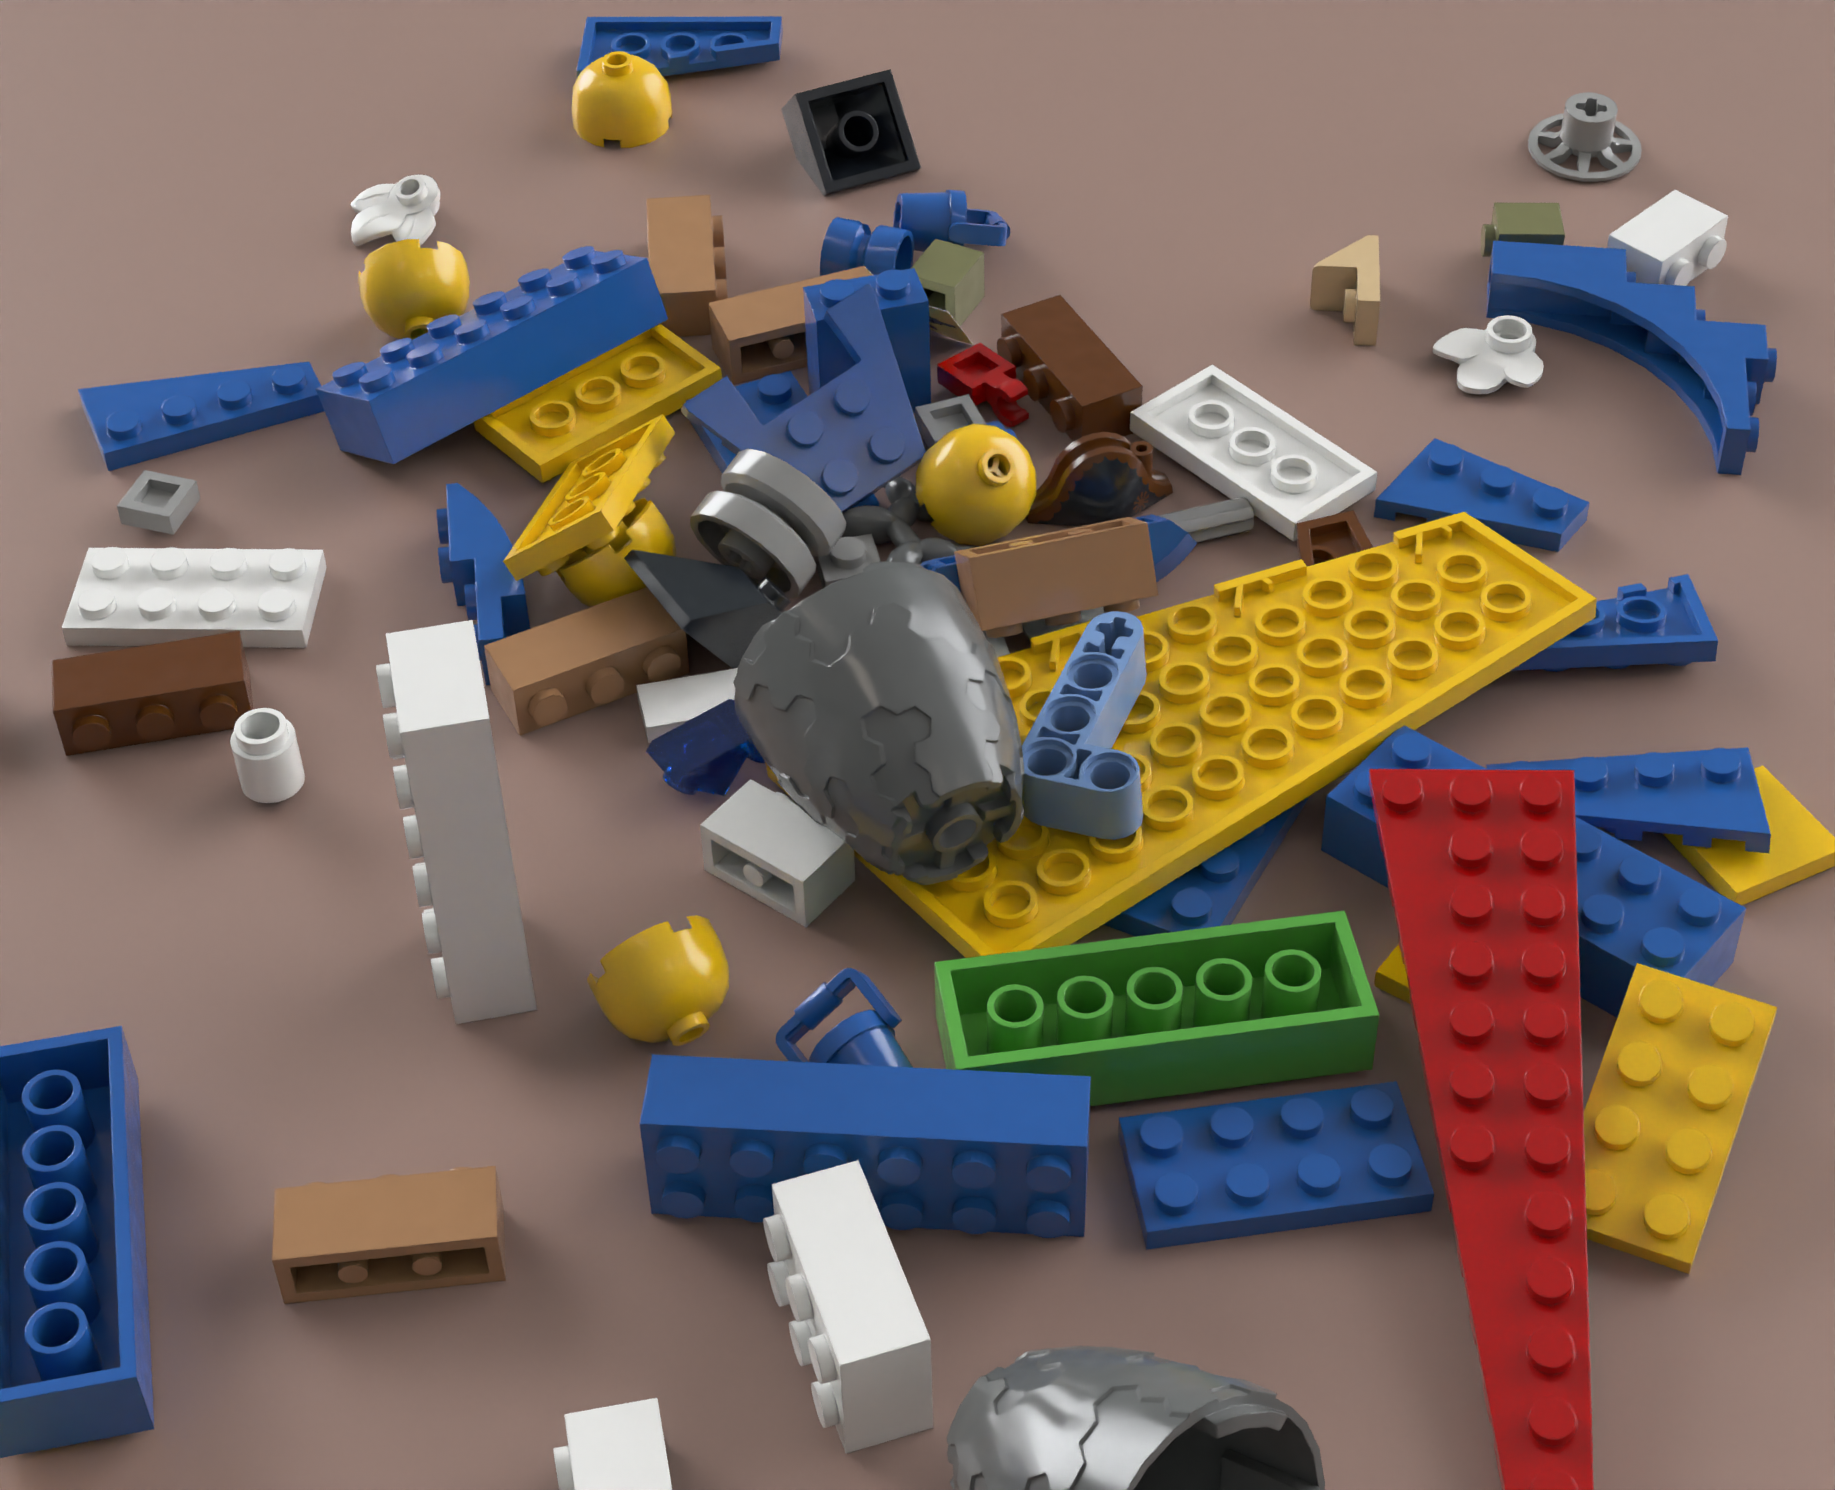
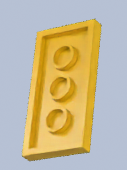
M658 324L474 422L475 430L537 480L544 483L563 473L568 465L578 458L661 414L666 417L681 409L686 400L692 399L721 380L722 372L718 365L666 327Z
M663 414L568 465L503 560L516 581L535 571H538L541 576L549 575L569 561L571 558L570 553L584 546L589 551H595L608 544L620 533L617 527L619 522L636 507L633 502L634 498L651 483L648 476L653 469L666 459L663 452L675 435V431Z
M1636 964L1584 1109L1588 1240L1690 1274L1775 1020L1776 1006L1642 964Z

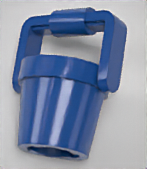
M946 190L945 192L900 193L896 199L893 227L912 232L915 251L925 252L935 239L964 246V244L1005 246L1006 240L1011 233L1009 225L997 212L968 209L965 191Z
M845 968L829 983L823 982L794 1010L795 1015L776 1034V1044L788 1061L913 1067L895 1038V1030L893 1028L902 1019L870 978L854 968ZM857 986L875 1010L856 1013L837 1024L817 1043L808 1061L797 1047L796 1042L809 1030H814L843 1002L842 999Z

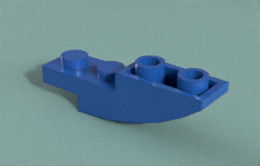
M459 483L446 484L447 508L436 510L440 544H449V547L438 548L442 583L453 582L457 606L466 605L468 621L477 620L478 624H474L479 660L482 661L485 684L490 685L484 645L530 629L523 578L516 581L503 562L513 546L505 530L492 512Z

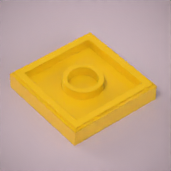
M1763 765L1755 768L1754 771L1771 832L1769 853L1745 851V841L1712 838L1711 848L1682 845L1683 835L1662 833L1719 894L1740 905H1745L1835 866V837Z

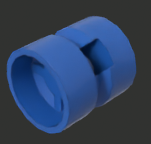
M837 217L830 223L824 237L820 258V276L863 265L873 275L887 270L910 269L913 266L914 257L912 232L906 229L880 225L871 233L867 224Z

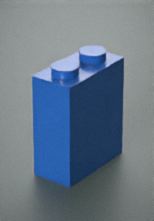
M915 268L887 270L876 275L847 280L834 279L824 284L803 287L809 395L856 365L823 317L826 310L869 283L875 292L913 413H915V407L931 404L929 300Z

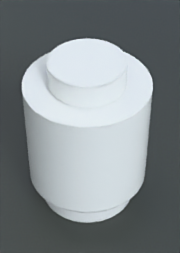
M271 708L253 709L239 717L235 723L230 743L243 793L251 800L260 803H277L295 795L304 784L305 773L293 725L285 719L281 712Z

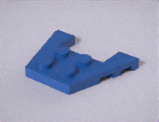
M869 283L826 310L823 317L856 365L765 425L760 423L727 376L684 403L681 409L688 420L697 426L698 424L704 426L722 440L721 444L737 455L739 451L749 448L766 452L787 462L822 488L840 508L842 513L856 506L920 463L926 452L875 292Z

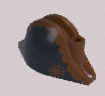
M1092 433L1075 440L1059 454L1049 476L1036 490L1035 499L1025 518L1028 523L1085 526L1133 517L1172 494L1173 488L1165 473L1152 468L1153 446L1150 443L1137 441L1131 444L1125 437L1116 433Z

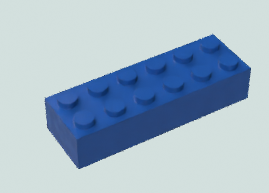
M592 246L572 250L562 257L563 264L551 270L538 269L521 276L518 279V287L506 293L498 291L483 295L472 303L474 309L460 316L456 314L447 315L430 322L427 325V333L413 340L411 338H403L386 344L380 349V357L366 364L364 362H355L337 369L332 374L334 380L317 388L316 391L340 450L395 464L668 320L648 259L624 255L622 250L609 252L595 251Z
M1405 725L1394 731L1327 795L1321 851L1387 888L1388 875L1384 854L1381 850L1369 787V769L1487 770ZM1576 817L1580 997L1617 1018L1637 963L1713 986L1734 961L1746 908Z
M122 1026L0 1046V1458L153 1430L154 1409L139 1083Z
M652 1054L639 1123L651 1214H668L684 1219L705 1216L742 1218L750 1222H763L764 1218L774 1215L772 1184L858 1160L884 1225L895 1230H911L914 1228L960 1230L969 1234H983L987 1232L1034 1234L1042 1238H1056L1060 1236L1084 1237L1091 1076Z

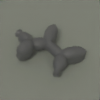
M900 476L883 487L891 503L888 509L881 506L863 505L852 507L842 513L847 524L845 532L841 537L872 534L875 545L884 544L889 541L893 542L896 548L891 551L886 560L888 562H910L921 565L923 561L955 555V551L971 548V546H955L950 541L937 537L923 540L918 537L911 528L916 518L927 522L934 521V519L928 514L925 504L920 507L916 497V485L914 486L911 481Z

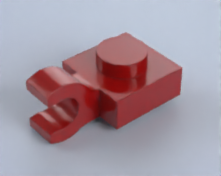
M978 343L937 364V379L940 385L958 397L969 394L975 406L988 401L998 420L1005 426L1014 427L1029 419V413L1016 402L1018 399L1028 395V388L1016 379V366L982 343Z

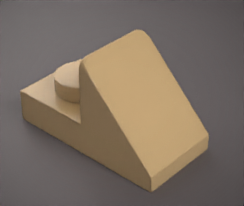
M1367 235L1314 265L1312 272L1311 309L1343 311V322L1353 323L1354 345L1376 346L1380 310L1378 235Z

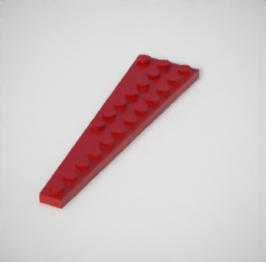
M1369 769V787L1381 850L1386 864L1391 903L1396 917L1402 962L1405 965L1410 1004L1419 1039L1420 1058L1448 1206L1455 1229L1458 1259L1465 1282L1470 1309L1469 1318L1474 1343L1477 1346L1483 1391L1489 1422L1492 1425L1494 1450L1502 1490H1594L1574 770Z

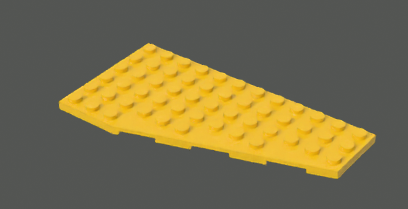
M1466 512L1393 532V542L1307 567L1303 560L1300 559L1214 584L1213 595L1137 616L1144 629L1147 676L1145 684L1111 748L1130 754L1137 760L1140 768L1143 820L1142 825L1135 833L1116 840L1101 839L1041 826L1023 816V820L1016 833L1008 841L1000 843L995 838L986 845L988 856L983 862L959 874L957 878L930 885H921L907 880L902 875L897 876L881 871L868 863L855 850L854 856L965 958L1071 945L1357 767L1397 729L1404 725L1413 730L1418 729L1596 618L1597 598ZM1090 621L1030 638L1031 648L997 657L1017 718L1021 746ZM765 762L768 777L790 797L777 782L778 778Z

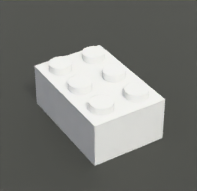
M853 1161L772 1184L774 1215L763 1219L767 1243L774 1262L767 1264L769 1279L778 1306L790 1304L796 1319L789 1322V1330L800 1366L813 1365L818 1381L811 1383L816 1411L823 1428L836 1426L846 1454L933 1428L931 1339L859 1161Z

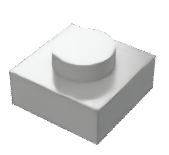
M969 394L915 407V420L928 448H931L947 432L971 424H986Z
M144 470L117 505L121 524L174 535L200 500L197 481Z
M872 534L842 537L828 555L814 557L823 588L836 581L862 573L863 569L870 563L881 562Z

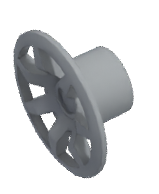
M1591 92L1578 93L1568 98L1565 103L1564 113L1551 116L1539 122L1530 132L1528 139V151L1538 165L1557 176L1582 182L1608 181L1628 174L1640 161L1642 149L1638 137L1632 130L1616 121L1618 111L1616 103L1605 95ZM1556 126H1562L1558 132H1546ZM1615 132L1622 138H1614L1613 133ZM1538 143L1551 148L1558 147L1544 155L1539 149ZM1631 151V156L1624 163L1613 154ZM1571 154L1577 156V171L1563 168L1557 164L1564 163ZM1598 157L1601 165L1610 170L1588 172L1591 158Z

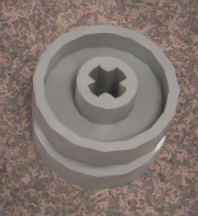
M749 448L739 451L721 476L723 491L716 490L705 496L691 515L690 527L699 542L723 565L739 567L757 583L766 576L789 599L798 597L815 574L816 563L813 557L826 556L831 552L845 532L846 520L840 508L822 488L787 462L763 451Z

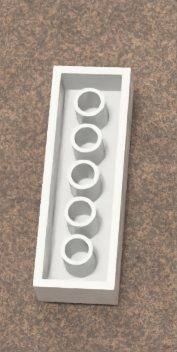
M473 620L387 633L386 639L390 663L376 665L383 708L396 706L397 710L396 713L383 714L389 756L393 760L405 758L406 765L393 767L400 810L414 808L415 815L403 817L409 858L424 857V862L412 866L419 908L433 905V908L425 909L424 913H422L428 954L442 952L443 956L431 959L437 999L451 997L456 1024L535 1011L537 1007Z

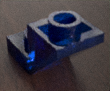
M732 699L722 702L652 740L646 750L664 771L662 775L664 781L675 790L687 795H695L697 791L725 796L746 758L758 763H765V760L739 721L735 711V702Z

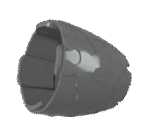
M884 561L870 563L863 569L862 573L831 583L803 599L791 609L784 611L777 619L763 624L753 637L741 658L736 677L733 681L735 686V711L739 721L767 765L778 778L777 782L797 805L815 822L827 827L843 839L868 863L888 874L902 875L907 880L921 885L935 884L957 878L959 874L983 862L988 856L986 845L995 838L1000 843L1008 841L1016 833L1024 816L1022 806L1024 761L1014 707L992 644L984 636L958 587L943 574L910 562Z
M1072 1346L1035 1349L1024 1352L1016 1358L1015 1363L1007 1368L997 1367L987 1375L978 1378L960 1404L947 1435V1457L949 1463L953 1465V1476L950 1481L953 1490H1325V1479L1320 1448L1307 1422L1291 1406L1277 1399V1393L1244 1379L1215 1375L1200 1370L1195 1365L1154 1356L1155 1353L1115 1347Z

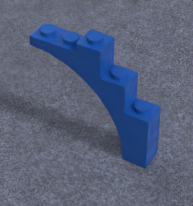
M1493 241L1487 282L1486 318L1507 315L1520 317L1528 323L1571 333L1610 348L1646 368L1674 390L1695 414L1711 443L1717 473L1741 475L1746 452L1755 453L1758 445L1759 418L1750 416H1753L1755 404L1760 403L1764 382H1773L1776 373L1777 349L1768 348L1766 325L1705 321V310L1696 309L1695 286L1636 283V272H1627L1626 249Z

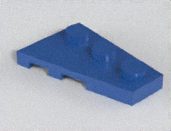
M1434 438L1376 498L1374 517L1395 521L1398 512L1427 518V522L1466 512L1513 544L1559 552L1587 521L1590 502L1520 474L1506 466L1467 452L1456 445Z

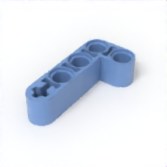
M1112 611L1102 613L1089 622L1022 744L1024 761L1022 806L1024 816L1033 823L1112 840L1128 837L1135 833L1142 825L1143 806L1138 762L1130 754L1111 749L1145 684L1147 676L1144 629L1141 621L1132 614Z

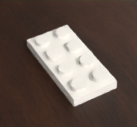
M1214 365L1207 367L1130 412V430L1230 499L1246 498L1255 516L1292 541L1297 540V523L1338 514L1376 490L1377 471Z
M88 548L62 625L66 645L146 646L240 631L243 647L306 648L327 568L323 550L292 548Z

